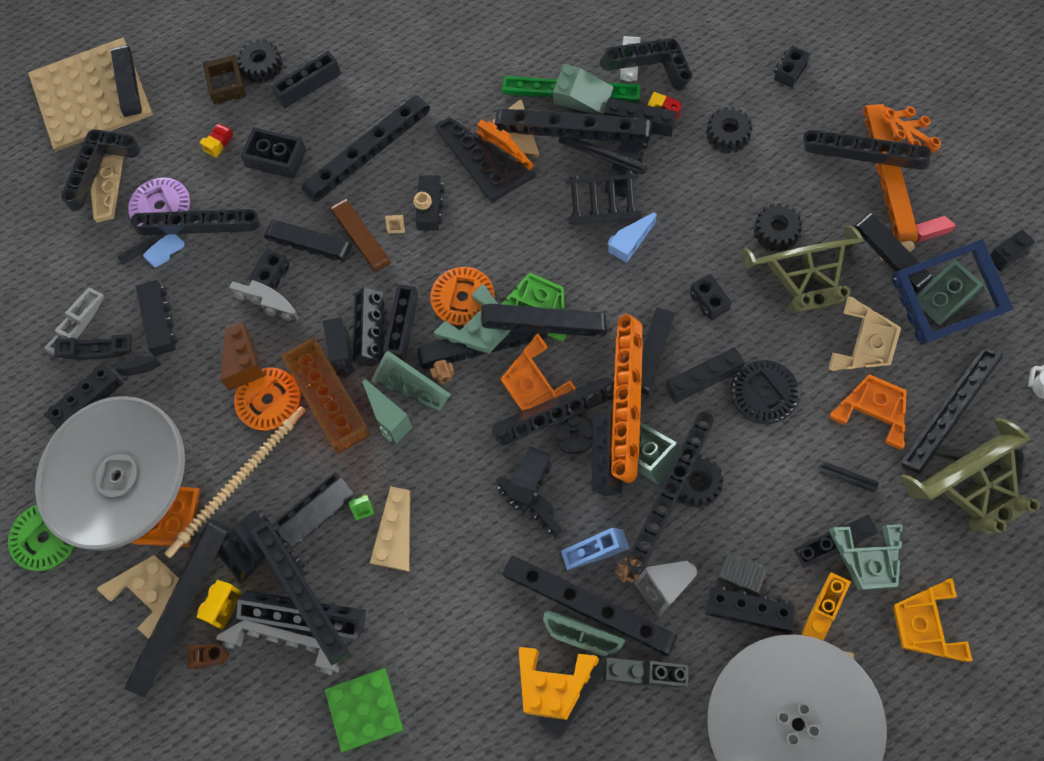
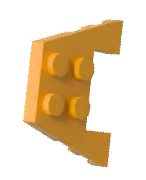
M952 578L892 606L902 649L962 662L973 661L968 641L945 643L936 600L954 599L957 597Z
M519 647L523 711L529 715L567 720L580 696L579 693L584 683L588 682L589 674L593 667L597 665L599 658L593 655L578 654L574 675L535 671L539 651L533 648Z

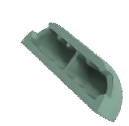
M546 611L544 613L543 621L550 635L573 646L607 656L620 650L625 642L621 635L603 627L559 612Z

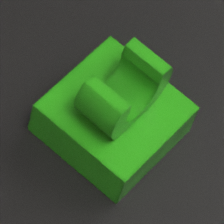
M363 494L362 497L358 499L352 498V501H349L350 509L356 521L375 514L368 495Z

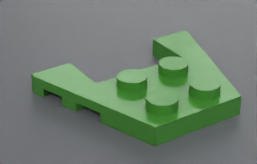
M529 273L502 304L564 309V289L562 286ZM547 334L548 336L557 339L561 342H563L566 337V334Z

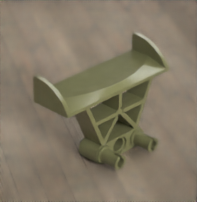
M847 226L843 228L846 238L844 240L806 246L755 259L753 253L748 248L741 249V255L746 271H749L758 264L767 263L793 297L788 303L789 310L793 313H802L837 305L850 295V289L847 286H838L844 249L846 245L850 249L864 240L855 227ZM836 248L832 264L814 267L811 253ZM802 255L805 270L786 273L776 260ZM832 269L830 279L821 271ZM803 276L797 287L790 279ZM810 276L826 287V289L802 294ZM814 296L820 298V304L814 302Z
M997 418L994 420V423L1000 435L922 482L908 475H902L900 479L910 498L932 500L942 493L971 515L968 524L972 531L985 534L993 532L1002 533V531L1006 530L1007 523L1026 511L1036 512L1040 508L1038 500L1018 495L1014 449L1031 439L1014 423L1006 419ZM1000 458L1001 469L987 477L983 468ZM970 476L973 477L976 483L960 494L952 488ZM1002 481V487L995 485ZM990 491L1003 495L988 505Z

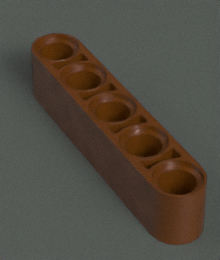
M346 198L330 207L333 215H336L340 225L346 229V233L355 242V246L360 253L364 254L365 260L370 267L374 268L375 273L391 264L387 254Z

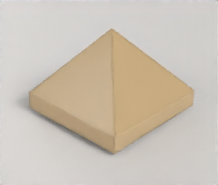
M403 215L385 216L387 234L405 233Z

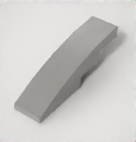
M89 287L65 312L66 319L54 330L57 335L44 347L46 352L54 356L55 339L75 338L77 340L95 315L104 299V295Z

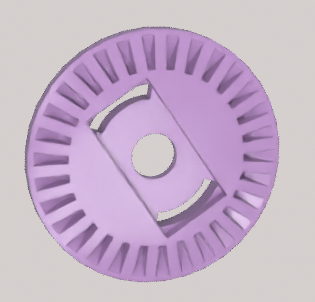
M156 178L145 182L135 190L130 198L128 210L130 218L136 213L189 211L191 201L187 189L179 181L171 178ZM159 201L165 203L162 209H156L155 204Z

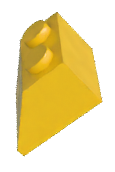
M217 580L210 587L206 601L200 605L197 618L224 630L238 604V599L244 593L229 583Z

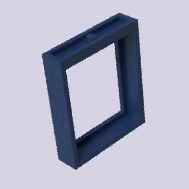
M983 239L902 269L892 275L893 286L899 291L900 302L908 312V321L913 324L915 337L922 345L1014 310ZM972 252L996 308L932 332L908 276Z

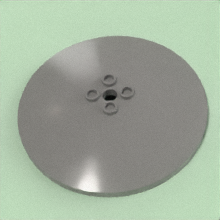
M118 396L94 402L73 414L50 439L37 469L35 482L36 502L39 513L48 529L59 539L72 546L94 551L110 550L124 546L150 531L171 507L183 479L185 452L178 428L163 410L146 400L136 397ZM121 472L120 479L115 481L116 474Z
M779 635L760 640L746 647L732 658L716 680L709 700L707 715L708 735L716 761L883 760L887 739V725L878 691L864 669L853 658L826 641L804 635ZM801 718L803 720L804 728L801 731L793 729V719Z

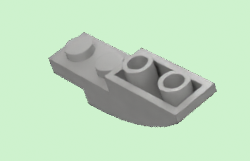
M254 280L251 281L249 286L232 281L229 288L235 298L239 300L249 299L252 303L261 305L264 313L269 316L278 315L286 321L299 320L292 305L272 288Z

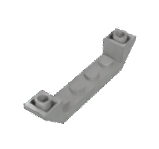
M243 620L218 634L216 638L222 642L221 646L234 649V646H242L245 634L255 638H259V635L267 636L266 640L270 642L286 641L285 645L298 648V645L305 646L306 651L316 654L319 650L315 666L320 668L319 672L332 675V672L339 673L340 670L337 663L331 666L315 638Z

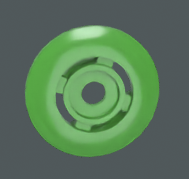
M37 505L27 509L16 519L8 537V548L11 557L19 566L30 571H46L57 567L70 556L75 546L59 539L48 529L39 513ZM44 531L48 532V540L40 543L38 541L39 534ZM26 543H28L33 551L37 552L35 555L28 551Z

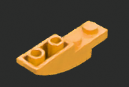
M830 572L808 616L801 635L824 641L849 588L850 581Z

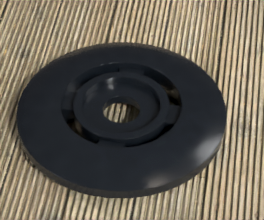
M757 360L744 365L743 369L736 373L731 385V396L737 410L747 419L761 424H773L783 421L794 412L799 402L800 390L796 378L785 366L774 361ZM763 375V377L754 380L751 385L748 383L754 377ZM767 387L770 389L771 395L763 397L760 395L759 389ZM779 399L783 400L782 403H780L773 409L768 408L774 406Z

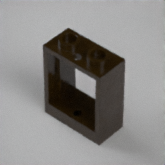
M236 55L203 62L209 95L214 104H223L225 101L238 100L247 96ZM235 71L238 84L214 90L213 76Z

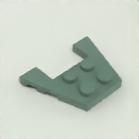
M483 284L471 295L472 299L480 305L498 304ZM480 310L460 331L445 321L434 331V335L439 339L446 338L450 342H459L466 344L469 348L490 353L511 330L482 327Z
M902 524L882 526L886 547L854 548L850 527H834L829 529L858 590L898 587L900 572L898 552L902 545V541H899L900 532H903Z

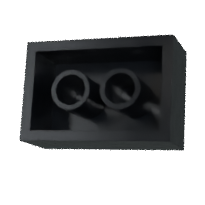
M253 127L240 156L246 168L294 179L306 153V148L302 138Z

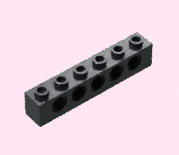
M247 590L238 599L237 619L310 631L290 597ZM319 602L340 637L359 638L364 630L366 610Z

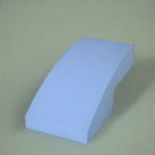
M176 234L166 235L150 247L143 257L156 268L167 262L171 254L182 249L184 241Z

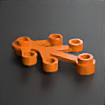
M908 106L902 111H894L891 108L885 107L880 111L879 120L883 124L890 126L895 141L902 142L906 138L908 144L921 146L919 141L921 140L924 142L923 146L928 147L931 153H935L940 148L941 141L937 137L929 138L915 129L917 127L926 128L931 121L927 116H922L919 120L912 121L900 119L904 117L911 119L916 114L913 107Z

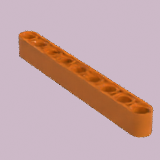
M884 104L864 106L863 116L865 115L866 117L865 124L870 133L868 134L869 138L894 142L890 126L883 124L879 120L880 111L885 108ZM877 163L876 168L878 175L881 176V187L885 192V203L889 208L887 210L889 219L893 224L891 226L893 235L900 242L912 241L915 243L918 239V232L901 167Z

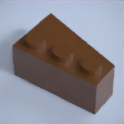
M243 321L226 328L224 334L221 381L231 391L264 377L252 336Z

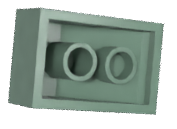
M563 64L553 91V104L595 115H604L606 103L611 96L613 86L582 68Z
M954 259L916 296L922 310L941 326L974 300L985 287L982 282Z
M364 379L362 382L379 423L381 435L388 442L393 441L397 444L412 429L408 415Z
M640 422L638 471L649 480L659 484L668 475L680 451V447L677 442Z

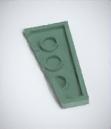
M389 351L384 354L371 379V382L376 384L378 382L385 385V388L390 390L396 389L402 392V395L417 398L418 402L439 411L443 409L451 395Z

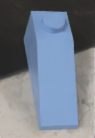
M653 212L619 230L615 236L612 235L607 244L609 246L608 253L627 263L656 223L657 214Z
M610 528L562 550L561 553L567 570L614 556L629 549L623 529Z

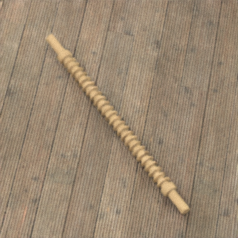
M300 406L288 420L285 419L282 422V426L278 427L279 430H275V434L270 435L271 439L267 438V443L264 442V446L259 447V451H255L256 455H252V459H248V463H244L245 467H240L241 471H237V475L232 476L233 480H228L229 484H225V488L220 489L221 493H217V497H213V501H209L208 506L205 505V510H201V514H197L196 519L193 518V523H189V527H185V531H181L178 534V539L164 553L167 557L171 558L184 543L187 544L191 540L190 536H194V532L199 531L198 527H203L202 523H206V519L211 518L210 514H215L214 510H218V506L223 505L222 501H226V497H230V493H234L235 488L238 489L237 485H241V481L246 480V476H250L249 472H253V468H257L258 463L261 464L260 460H264V456L269 455V451H273L272 447H276V443H280V439H284L283 435H287V431H291L294 428L296 421L306 412L303 407Z

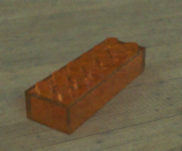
M315 337L281 355L337 455L372 436Z

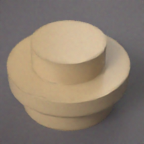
M419 192L415 195L413 202L416 208L424 210L430 207L432 199L426 192Z

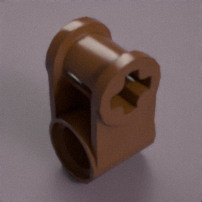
M218 644L191 645L187 647V651H189L187 669H201L222 665L229 658L228 650ZM220 650L219 657L214 659V653Z

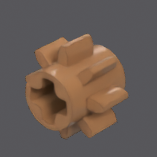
M446 360L435 362L433 364L434 368L430 369L433 381L438 380L440 384L451 381V375H455L452 363L447 364Z
M626 556L617 562L618 569L615 570V573L623 583L626 580L633 583L640 574L634 575L628 571ZM636 559L631 561L633 566H640Z

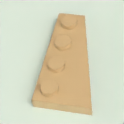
M110 155L103 157L90 189L93 216L96 223L114 219L123 156Z
M390 486L370 564L410 572V490Z

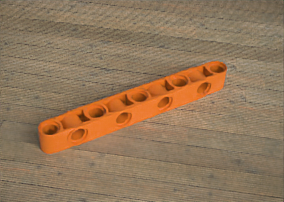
M629 314L622 315L617 325L611 447L612 474L626 483L633 482L638 474L643 349L642 324Z

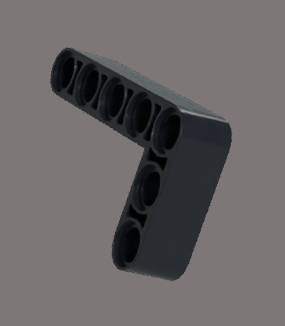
M672 38L609 47L599 62L600 66L606 71L662 63L671 85L678 91L683 90L693 76L679 43Z
M98 129L90 130L87 133L61 194L62 200L70 210L78 211L84 206L105 153L129 158L137 157L140 154L141 149L134 137L128 134Z

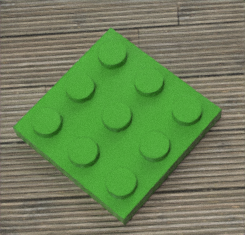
M386 668L324 689L342 753L404 731Z

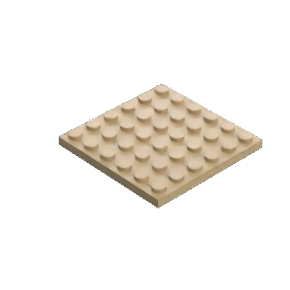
M124 38L28 72L55 152L83 142L90 130L112 131L153 115L136 68L135 73L142 113L124 117L121 112L110 49L127 45Z

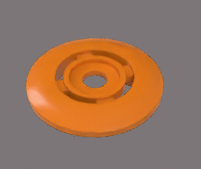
M458 267L446 271L438 277L431 289L430 301L435 314L442 321H446L450 325L465 326L481 310L482 305L474 301L471 295L482 284L485 285L495 299L494 287L490 279L481 271L470 267ZM458 282H469V283H472V284H474V285L472 286V285H470V284H468V283H459V284H458ZM465 292L468 294V298L465 301H459L457 295Z
M263 368L264 377L240 386L236 390L234 396L235 411L240 420L250 428L260 431L277 429L279 426H282V422L285 419L288 420L299 408L301 392L296 380L289 373L278 368ZM274 383L283 387L286 393L282 394L280 389L274 386ZM267 394L273 396V401L270 404L262 402V398ZM250 404H253L254 408L261 414H255L251 410Z

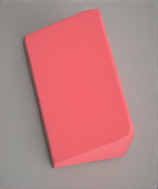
M946 216L916 224L918 232L917 241L922 242L950 233L954 230L955 224Z

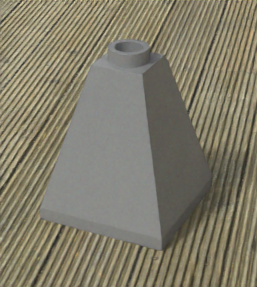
M688 561L649 566L644 569L634 583L655 615L659 617L695 578L697 569Z

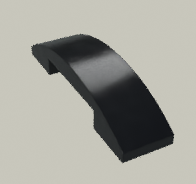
M112 335L111 339L79 341L75 338L55 339L54 356L64 359L88 360L126 355L131 353L132 335Z

